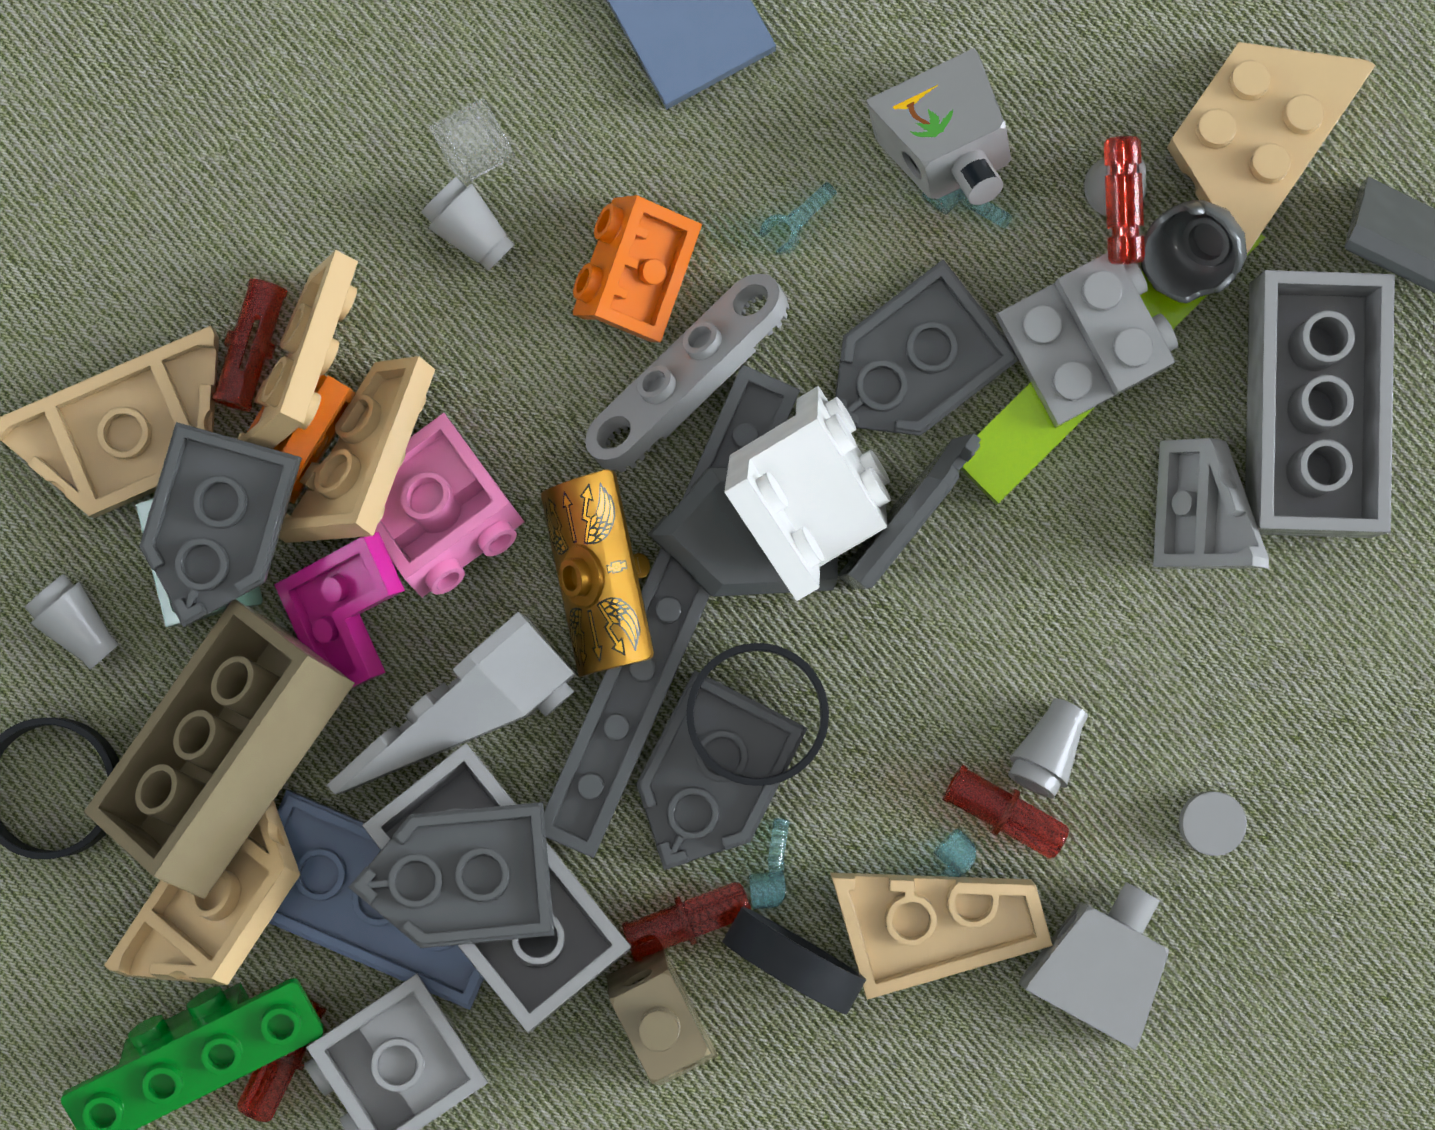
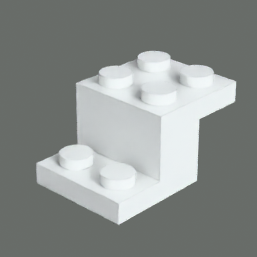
M819 386L797 398L795 416L730 455L724 490L796 601L819 588L820 567L887 528L886 504L891 501L885 485L890 483V480L881 462L872 450L864 454L861 453L851 434L856 430V426L849 412L838 397L828 401Z

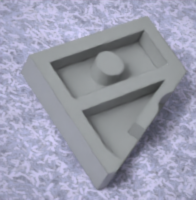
M1213 438L1160 441L1153 567L1166 569H1246L1269 567V557L1227 441Z

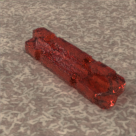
M1115 136L1108 138L1104 143L1105 166H1110V175L1105 176L1107 228H1112V237L1107 238L1108 260L1114 265L1138 264L1143 262L1145 258L1144 236H1139V227L1144 226L1142 173H1137L1136 166L1142 163L1141 141L1135 136Z

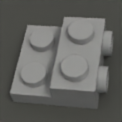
M1115 249L1061 276L1055 283L998 312L995 316L1055 428L1163 372L1176 362L1170 351L1178 348V341L1170 323L1161 313L1151 317L1140 297L1141 294L1148 291V287L1139 266L1131 257L1121 261Z
M418 973L306 1047L313 1057L304 1063L310 1077L324 1096L335 1091L348 1112L339 1118L345 1130H420L488 1084L482 1071Z

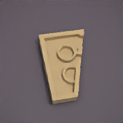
M335 250L310 273L280 341V347L288 351L289 354L287 357L283 356L278 360L268 379L263 380L254 402L265 407L260 420L246 434L240 433L237 439L273 449L297 428L304 430L310 425L321 401V395L314 392L319 376L324 375L328 371L339 348V341L333 338L337 323L347 316L356 298L357 288L350 284L358 264L357 260Z
M420 356L380 361L373 364L350 404H348L335 424L336 434L340 438L321 464L311 462L299 481L308 489L291 516L287 513L285 514L279 539L285 543L374 535L376 527L384 515L385 503L397 471L405 459L406 447L418 415L425 405L426 394L436 369Z
M830 872L858 973L866 978L863 990L867 1000L1053 946L1037 887L1032 879Z

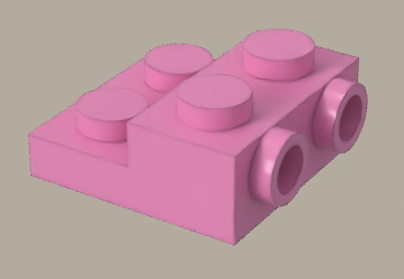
M443 413L410 437L406 447L405 459L397 471L385 503L384 515L378 523L375 532L380 533L392 562L403 578L423 598L431 591L433 594L440 595L454 589L465 576L463 567L482 553L491 557L507 550L516 539L517 533L515 529L525 521L446 414Z

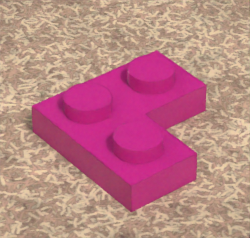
M375 532L373 536L360 537L274 584L298 640L352 680L355 684L350 690L386 673L360 616L361 613L405 591L379 532Z

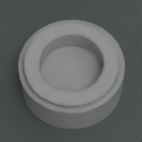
M1206 791L1194 795L1185 803L1179 816V829L1184 841L1193 850L1205 855L1221 856L1230 853L1240 845L1246 833L1247 820L1242 806L1233 797L1222 792Z

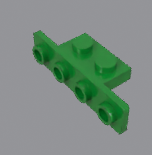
M290 978L252 998H249L241 982L224 991L220 986H215L192 998L187 1003L186 1010L166 1020L162 1015L153 1016L135 1026L128 1033V1039L125 1040L119 1064L65 1090L61 1097V1104L76 1130H136L321 1038L324 1026L296 978Z

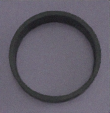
M743 644L717 655L697 676L687 702L688 731L700 757L719 775L744 785H772L795 776L815 758L824 742L828 729V700L819 677L811 666L797 654L772 644ZM752 651L777 654L796 664L812 682L820 705L818 734L805 757L789 770L764 778L740 776L718 765L707 754L700 743L694 722L696 697L700 686L708 674L724 660L737 654Z
M30 719L20 722L0 734V757L6 748L22 734L41 726L56 725L78 733L92 744L104 763L107 777L119 762L116 752L100 733L81 722L71 719ZM0 820V844L13 853L32 859H55L74 855L90 848L106 835V832L96 825L84 839L68 848L55 851L43 850L29 846L17 839Z
M741 907L722 940L728 948L764 972L807 997L842 1014L847 1015L866 982L865 977L826 951L774 921L745 907Z

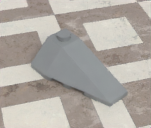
M517 612L452 669L457 676L455 680L448 686L444 682L433 691L425 694L405 715L408 720L399 728L396 725L392 726L380 735L335 776L327 786L335 795L346 793L524 719L533 714L537 709L546 717L574 693L567 683L577 673L527 616Z

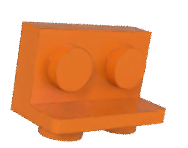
M638 195L614 198L611 204H607L603 208L594 228V237L598 240L590 263L583 266L576 278L573 296L577 300L573 309V315L584 320H598L646 341L661 343L702 224Z

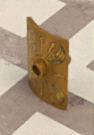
M609 469L563 482L543 491L541 499L579 677L651 659L654 651L638 580L647 576L650 570V563L644 554H633L615 471Z

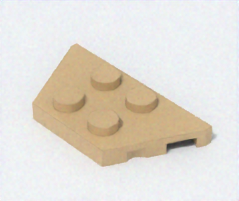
M1238 42L1172 137L1167 149L1181 172L1192 179L1197 198L1227 208L1245 233L1247 254L1376 66L1372 62L1363 59Z
M210 325L1 416L0 441L28 463L27 465L41 477L62 491L66 498L90 517H99L154 493L176 422L210 432L214 430L219 336L216 329Z
M274 800L205 899L160 880L104 966L108 970L126 977L228 985L300 876V871Z

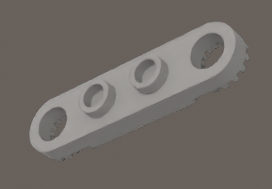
M753 274L736 282L594 419L586 433L585 444L588 452L602 468L615 472L618 469L620 472H624L627 466L631 468L637 466L635 461L638 459L643 461L646 457L644 453L646 451L650 452L651 446L659 438L663 437L666 439L756 352L753 348L767 334L768 336L773 334L772 329L775 326L778 329L782 326L781 319H787L788 314L786 310L790 309L787 302L789 299L776 280L766 274ZM765 296L767 301L758 312L748 316L742 315L746 313L744 307H750L748 301L751 300L755 303V297L761 300ZM629 427L630 433L626 440L619 446L608 449L606 445L611 443L608 438L614 439L615 437L613 432L616 431L619 434L621 432L620 428L626 431Z

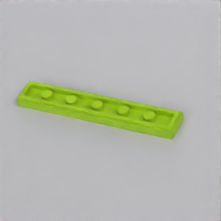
M1262 233L1247 256L1266 238ZM1142 271L1148 291L1141 294L1140 297L1151 317L1161 313L1168 320L1172 329L1207 296L1199 297L1189 303L1177 302L1156 291ZM1030 382L977 435L981 439L979 442L980 447L960 470L997 505L1094 408L1055 428Z

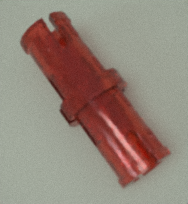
M249 279L248 289L234 331L229 330L226 333L223 344L228 347L216 391L212 395L214 402L245 412L251 411L252 399L265 360L273 359L276 346L271 343L283 300L286 299L288 292L281 286L260 279ZM258 320L260 322L245 370L241 371L240 366L254 322Z

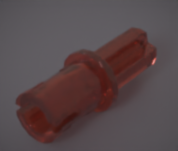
M963 764L957 770L942 798L943 801L954 804L992 826L990 833L995 836L1001 831L1047 858H1054L1060 852L1069 834L1067 825L1019 799L1020 791L1014 789L1009 793L968 770V767Z
M732 882L685 901L682 900L681 896L675 897V905L630 922H623L622 928L627 942L631 944L630 951L633 958L637 962L642 960L643 957L688 940L691 945L698 944L696 937L732 924L741 907L751 910V905L740 882Z
M309 999L321 1020L327 1008ZM309 1044L253 1071L237 1103V1109L253 1120L269 1122L273 1118L296 1069L304 1070L305 1062L302 1061V1058Z

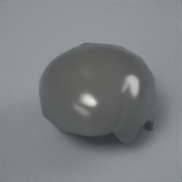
M1190 200L1177 204L1162 213L1148 229L1140 244L1141 269L1156 291L1177 302L1189 303L1199 297L1219 293L1235 281L1236 275L1243 268L1247 258L1245 233L1227 208L1205 200Z

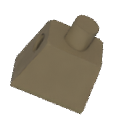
M664 947L606 975L608 994L612 1007L652 1084L661 1086L718 1057Z

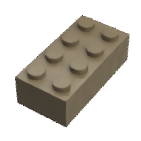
M235 599L225 609L89 803L84 813L153 877L205 899L355 683L282 626Z

